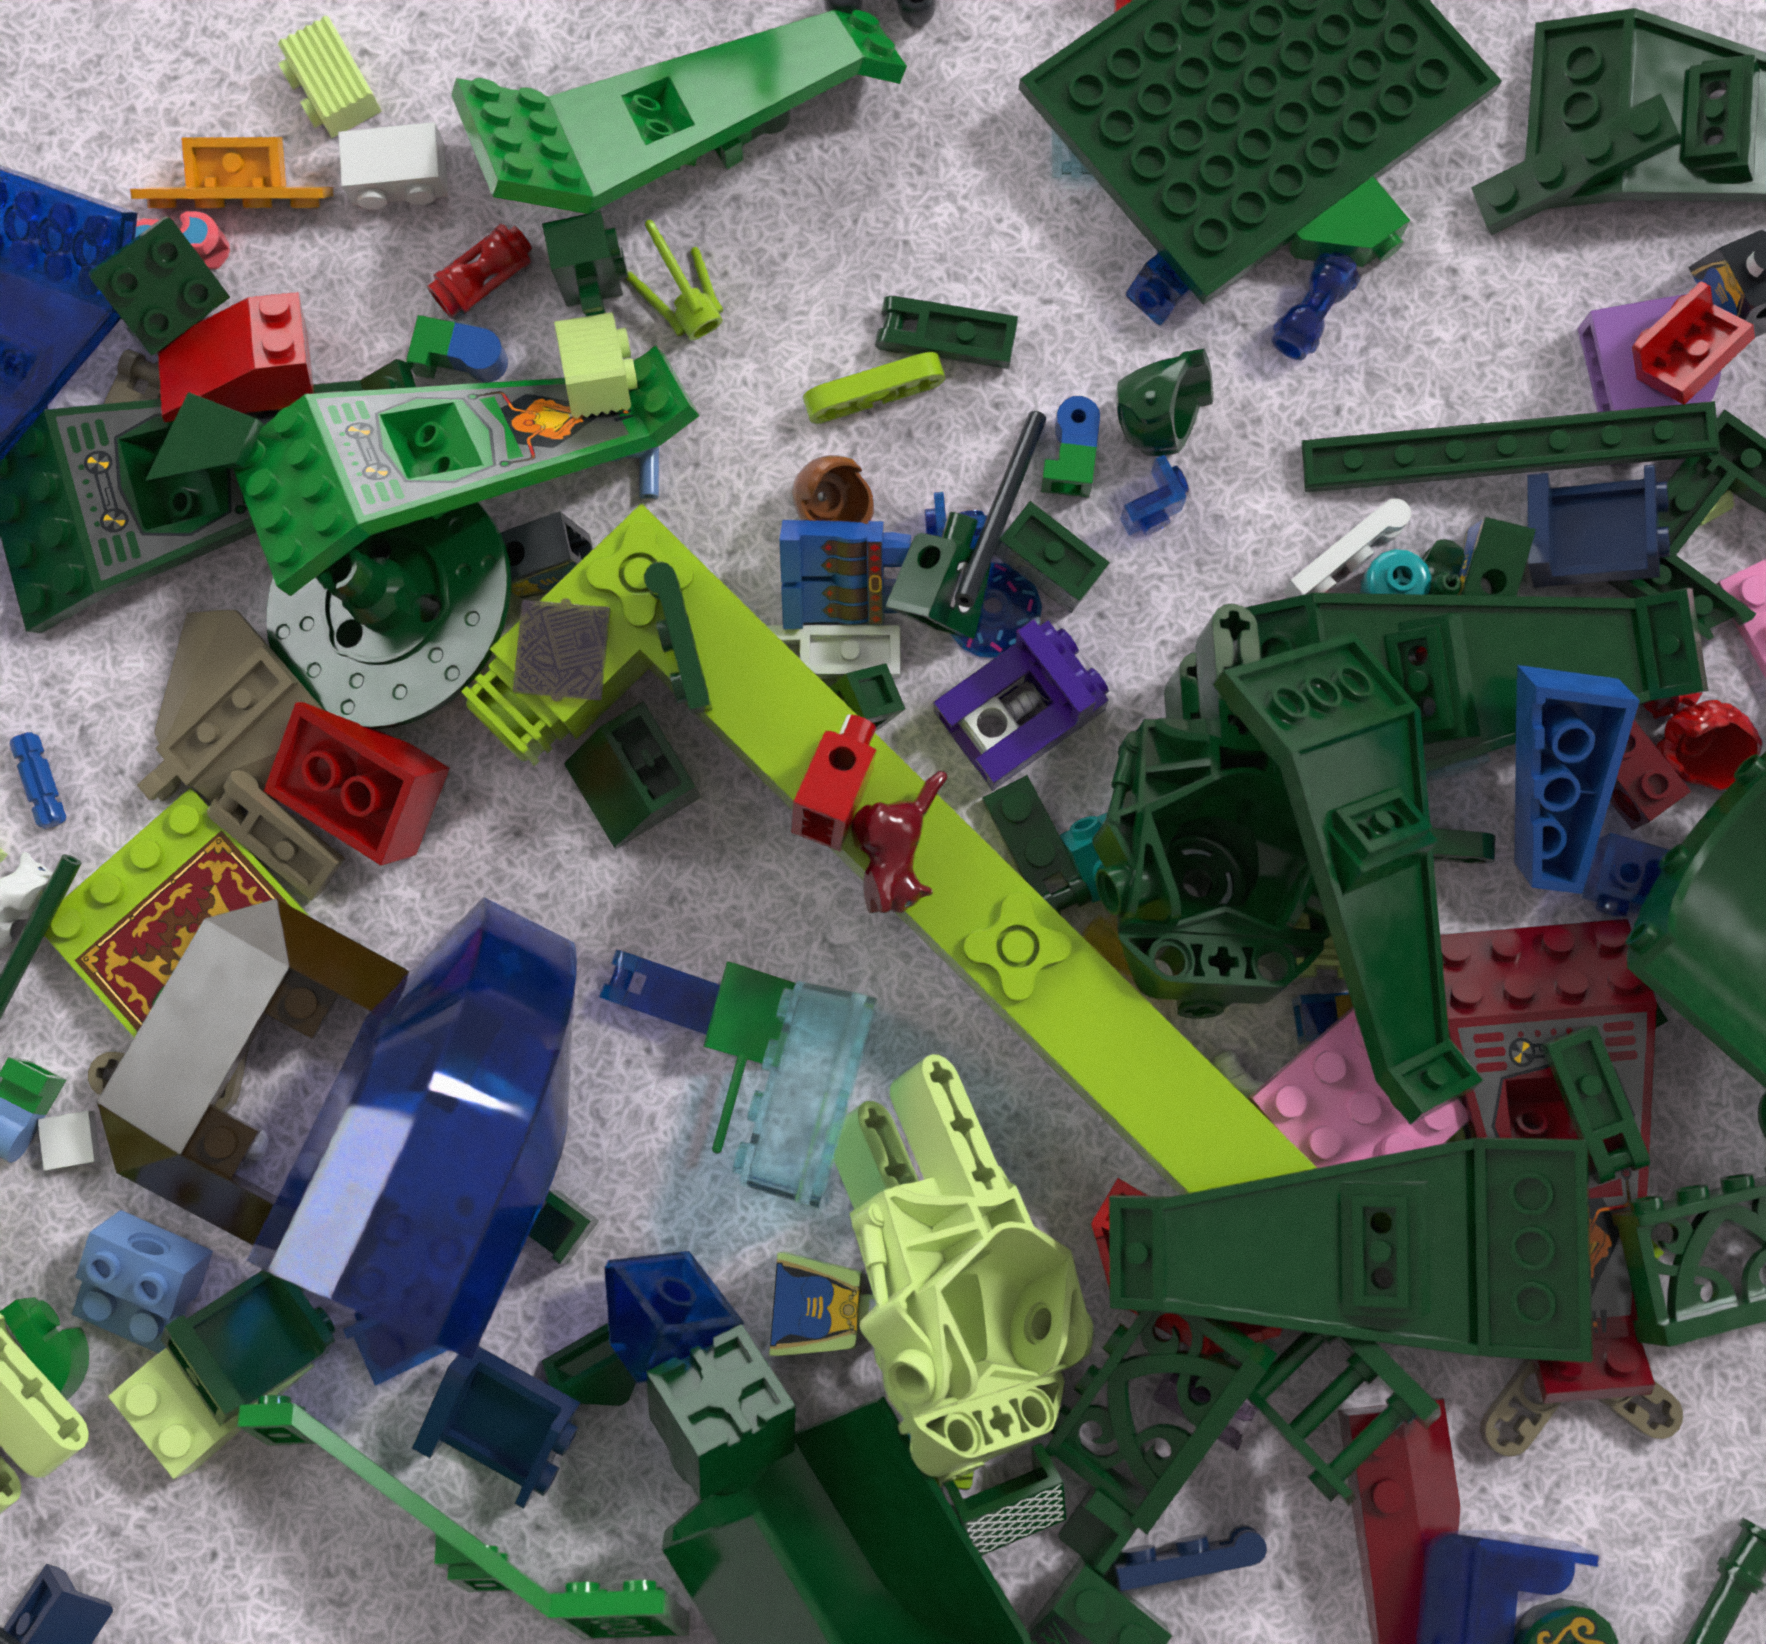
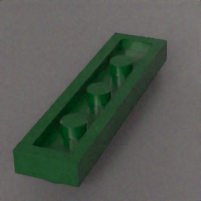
M1659 93L1471 187L1486 227L1492 236L1682 143V140L1662 93Z

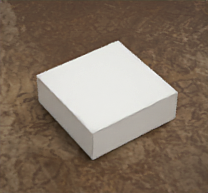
M88 1110L38 1119L43 1171L100 1162L95 1111Z

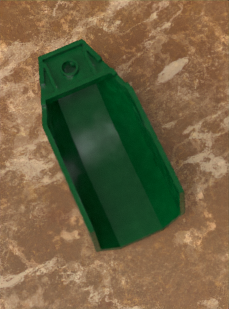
M884 1396L795 1431V1451L770 1464L765 1474L758 1481L737 1492L713 1494L702 1501L699 1500L664 1531L662 1551L718 1644H1032L1028 1631L934 1477L923 1473L915 1464L910 1451L911 1440L907 1434L901 1435L898 1427L900 1422Z

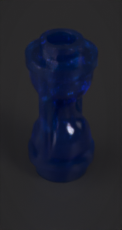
M1333 252L1332 254L1323 253L1318 256L1309 278L1310 290L1300 304L1290 307L1283 317L1277 319L1273 326L1275 333L1271 338V342L1282 354L1295 360H1304L1308 354L1314 353L1317 350L1325 329L1324 318L1332 305L1344 300L1352 290L1356 289L1361 281L1360 275L1356 270L1357 265L1350 257L1340 252Z

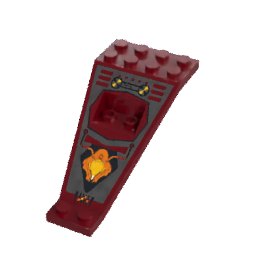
M1628 919L1440 935L1449 1038L1483 1079L1474 1090L1461 1097L1462 1104L1466 1108L1469 1120L1468 1126L1472 1138L1579 1139L1541 1044L1586 1026L1595 1025L1599 1030L1649 1154L1657 1001L1653 990L1627 968L1628 945L1625 942L1632 931ZM1532 1123L1535 1124L1539 1129H1530L1526 1127L1524 1124ZM1618 1135L1603 1140L1607 1152L1620 1148ZM1649 1166L1636 1171L1626 1168L1616 1172L1615 1179L1600 1185L1594 1181L1588 1170L1592 1362L1532 1359L1543 1404L1651 1395L1655 1387L1653 1375L1643 1343L1637 1342L1633 1321L1638 1320L1618 1225L1613 1224L1611 1215L1616 1212L1629 1210V1200L1647 1196Z

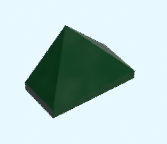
M631 1309L541 1361L548 1384L577 1400L580 1404L622 1406L630 1400L650 1348L639 1317L635 1310Z

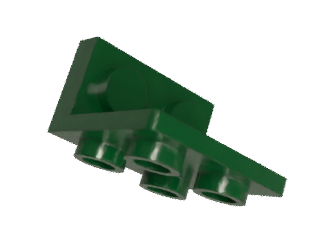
M168 216L161 218L88 273L90 280L128 326L126 328L127 331L151 356L231 298L175 222Z

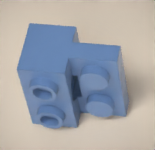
M120 1210L89 1232L75 1276L82 1283L72 1315L156 1353H160L166 1348L160 1340L164 1327L181 1315H185L189 1303L197 1297L213 1251Z

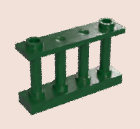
M1305 1331L1272 1362L1267 1372L1247 1398L1249 1403L1311 1466L1314 1471L1307 1478L1330 1502L1339 1496L1348 1506L1356 1497L1344 1481L1404 1422L1410 1425L1416 1419L1426 1430L1441 1416L1440 1406L1375 1341ZM1337 1340L1351 1354L1345 1360L1348 1366L1288 1424L1268 1404L1266 1399L1325 1342L1331 1345ZM1228 1352L1212 1355L1226 1361L1232 1357ZM1376 1379L1391 1394L1385 1400L1388 1406L1327 1465L1304 1440L1363 1382L1369 1385Z

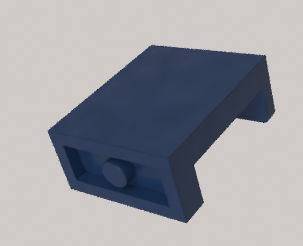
M1655 464L1644 465V479L1551 488L1548 473L1527 475L1528 527L1536 529L1528 556V566L1533 587L1660 577V558L1670 557L1669 527H1659L1658 513L1668 512L1669 508L1667 481L1657 482Z
M470 1341L447 1367L412 1449L430 1459L442 1443H446L522 1486L515 1504L524 1509L535 1493L544 1497L560 1469V1467L552 1462L556 1454L564 1456L579 1429L578 1426L571 1422L580 1402Z

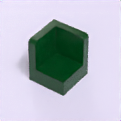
M886 663L846 673L829 687L841 700L845 701L846 705L856 715L871 721L876 726V730L882 728L906 709Z
M549 1190L543 1198L547 1203L528 1227L525 1234L553 1254L551 1259L559 1265L568 1264L599 1220L559 1190Z
M1091 1486L1059 1531L1058 1536L1062 1542L1090 1562L1093 1570L1103 1577L1137 1530V1527L1130 1522L1131 1515L1095 1487Z

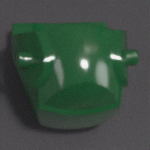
M1205 348L1182 352L1177 357L1151 363L1118 381L1115 397L1117 416L1122 432L1127 442L1133 448L1140 449L1146 456L1164 458L1170 454L1179 453L1185 446L1194 427L1199 408L1213 404L1212 371Z

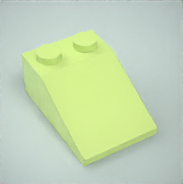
M167 1348L150 1359L108 1396L173 1479L194 1472L242 1430L238 1427L239 1414L222 1426L218 1425ZM310 1365L267 1395H282L310 1371L314 1365Z

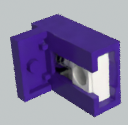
M1035 619L1030 621L1017 631L1016 643L933 702V712L992 791L1104 712L1109 702V699L1106 697L1109 688L1103 678L1094 668L1091 667L1089 670L1084 668L1075 656L1079 653V649L1072 637L1063 628L1056 631L1049 620L1041 626L1038 625ZM1027 681L1035 690L1025 691L1022 689L1023 692L1020 695L1016 696L1014 694L1015 698L1010 702L1006 700L1007 704L1000 701ZM1043 701L1047 708L1019 727L1018 720L1021 718L1026 719V714L1029 712L1034 713L1037 706L1042 707ZM994 716L1004 722L1006 730L1002 735L991 738L984 736L979 731L977 725L983 718Z

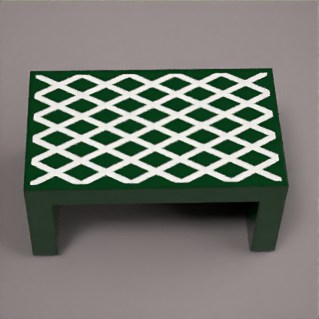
M1031 501L1028 502L1001 536L994 553L1000 560L1070 613L1075 610L1110 564L1104 557Z
M1042 1443L1031 1446L1032 1471L963 1499L953 1479L942 1483L946 1499L981 1556L1067 1520L1064 1483Z

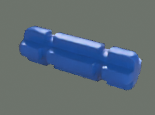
M27 732L11 738L9 745L14 759H19L20 761L17 764V769L28 802H33L35 805L31 811L36 825L43 829H48L66 821V814L62 802H57L55 797L59 796L48 761L41 756L44 753L40 737L33 732Z

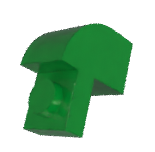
M36 1297L16 1299L0 1311L1 1315L26 1352L27 1357L62 1396L68 1400L81 1386L89 1366V1345L83 1329L76 1327L63 1329L59 1332L56 1328L60 1325L59 1317L47 1302L43 1300L38 1301Z

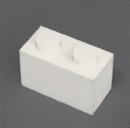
M435 122L338 132L341 185L353 206L358 205L364 209L376 210L384 208L387 202L407 201L415 205H426L432 203L437 197L448 196L445 143Z

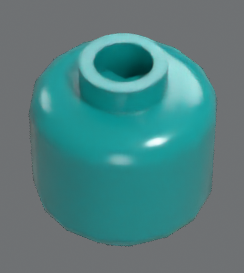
M1393 549L1381 553L1371 562L1360 581V593L1429 595L1432 577L1427 564L1419 555L1408 550Z

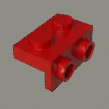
M1701 281L1686 295L1680 296L1660 320L1651 328L1645 329L1637 337L1632 346L1636 379L1685 405L1755 339L1754 325L1714 305L1712 302L1711 286Z

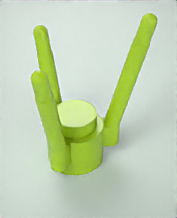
M646 220L645 227L682 293L674 301V305L677 308L675 313L632 272L629 271V277L625 279L670 323L678 337L686 333L690 340L700 339L720 326L723 321L720 313L724 311L715 296L700 249L693 247L691 255L703 293L700 292L699 288H691L653 220Z

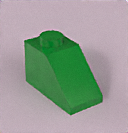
M1372 176L1298 230L1291 243L1289 252L1295 259L1364 267L1376 257L1380 262H1384L1403 246L1404 241L1401 238L1410 219L1375 177Z

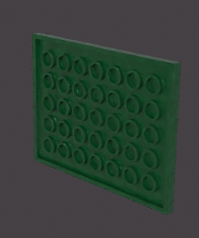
M1132 0L1021 77L1018 90L1204 305L1292 241L1296 232L1372 176L1377 179L1496 92L1502 80L1430 0Z

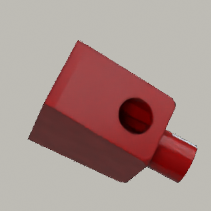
M847 715L839 734L825 730L793 801L791 833L841 852L873 772L876 749L869 745L876 731V726L871 721L857 715Z

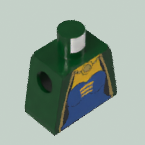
M1484 517L1467 528L1463 544L1465 558L1462 568L1457 574L1462 582V588L1458 595L1517 596L1536 529L1489 517ZM1481 578H1485L1490 583L1491 594L1486 593L1482 589Z

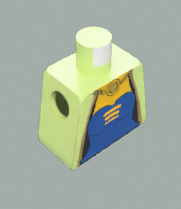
M778 1252L769 1356L856 1348L858 1325L860 1326L862 1319L876 1306L873 1294L861 1293L862 1271L789 1252Z

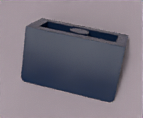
M46 1563L3 1629L23 1644H92L113 1613V1608L108 1601L78 1592L64 1570Z

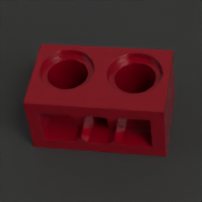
M1635 720L1633 721L1610 799V803L1632 830L1651 822L1691 792Z

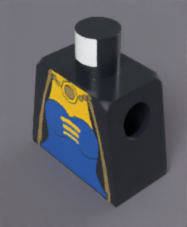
M1759 230L1714 250L1688 267L1696 284L1702 281L1711 286L1712 302L1714 305L1754 325L1755 338L1766 333V232Z
M561 511L500 532L510 563L511 592L522 599L548 593L593 550L590 534Z

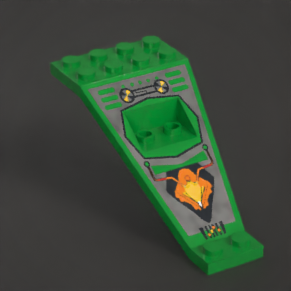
M655 345L633 361L638 388L629 390L631 407L627 411L621 408L618 412L611 410L608 414L601 411L598 416L591 413L588 417L583 415L578 419L572 417L565 378L304 394L293 404L279 411L275 418L262 427L244 467L233 468L275 584L287 595L292 596L372 534L431 516L437 520L443 514L453 509L661 446L700 415L667 357Z

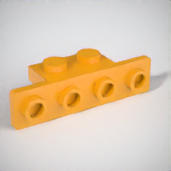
M181 137L186 187L130 188L131 199H146L147 208H177V199H194L195 208H225L224 199L241 198L243 208H271L272 198H290L291 208L320 207V198L334 197L333 187L286 186L283 137Z

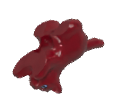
M938 771L928 778L915 801H897L890 804L878 802L873 805H865L856 812L851 824L854 845L859 847L870 858L863 880L864 898L869 913H887L892 910L894 913L902 914L906 909L914 906L921 898L933 894L932 888L918 880L913 870V863L923 830V818L927 814L938 791L946 782L948 777L946 772Z

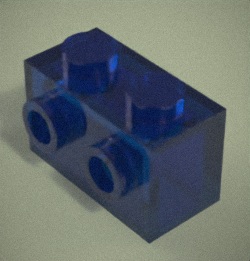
M1611 832L1598 839L1582 898L1597 902L1595 909L1608 915L1626 917L1628 912L1639 914L1651 888L1662 872L1659 868V862L1670 849Z

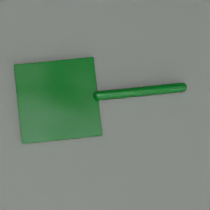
M729 961L726 963L703 1047L737 1056L712 1146V1151L715 1154L722 1152L747 1060L775 1068L779 1067L801 984Z

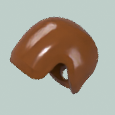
M839 455L818 457L805 465L796 475L792 489L793 502L799 518L811 521H846L868 524V521H871L874 515V501L869 485L859 474L862 471L861 467L853 459ZM820 492H822L823 499L821 501L818 499V494Z

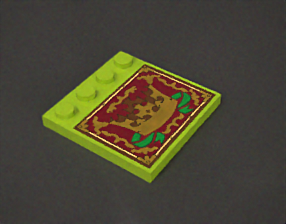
M191 787L63 899L44 935L133 1037L136 1036L205 918L273 899H279L310 916L252 852L209 818L207 814L209 805Z

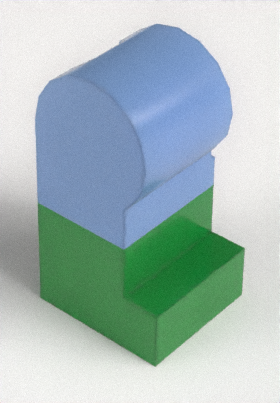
M8 1057L0 1071V1077L3 1078L0 1083V1158L12 1163L25 1153L39 1129L38 1119L46 1117L67 1080L29 1060Z

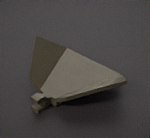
M215 610L188 612L186 614L154 731L159 743L155 749L164 761L137 784L149 800H155L158 797L161 801H166L179 789L182 780L186 786L194 787L212 802L216 796L224 794L223 784L234 770H241L253 776L258 783V788L264 792L295 703L302 701L323 709L239 611ZM264 792V793H265L266 795H268L271 799H273L274 801H277V799L273 798L272 796H270L269 794H267L266 792Z

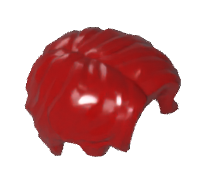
M1707 700L1699 704L1686 706L1670 717L1665 726V737L1657 743L1656 748L1682 780L1690 784L1702 785L1717 791H1723L1729 788L1736 780L1734 773L1747 758L1754 754L1760 755L1763 740L1748 716L1738 708L1718 700Z

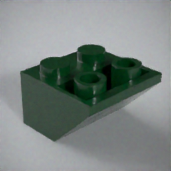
M644 701L599 727L564 762L565 767L615 850L702 798Z

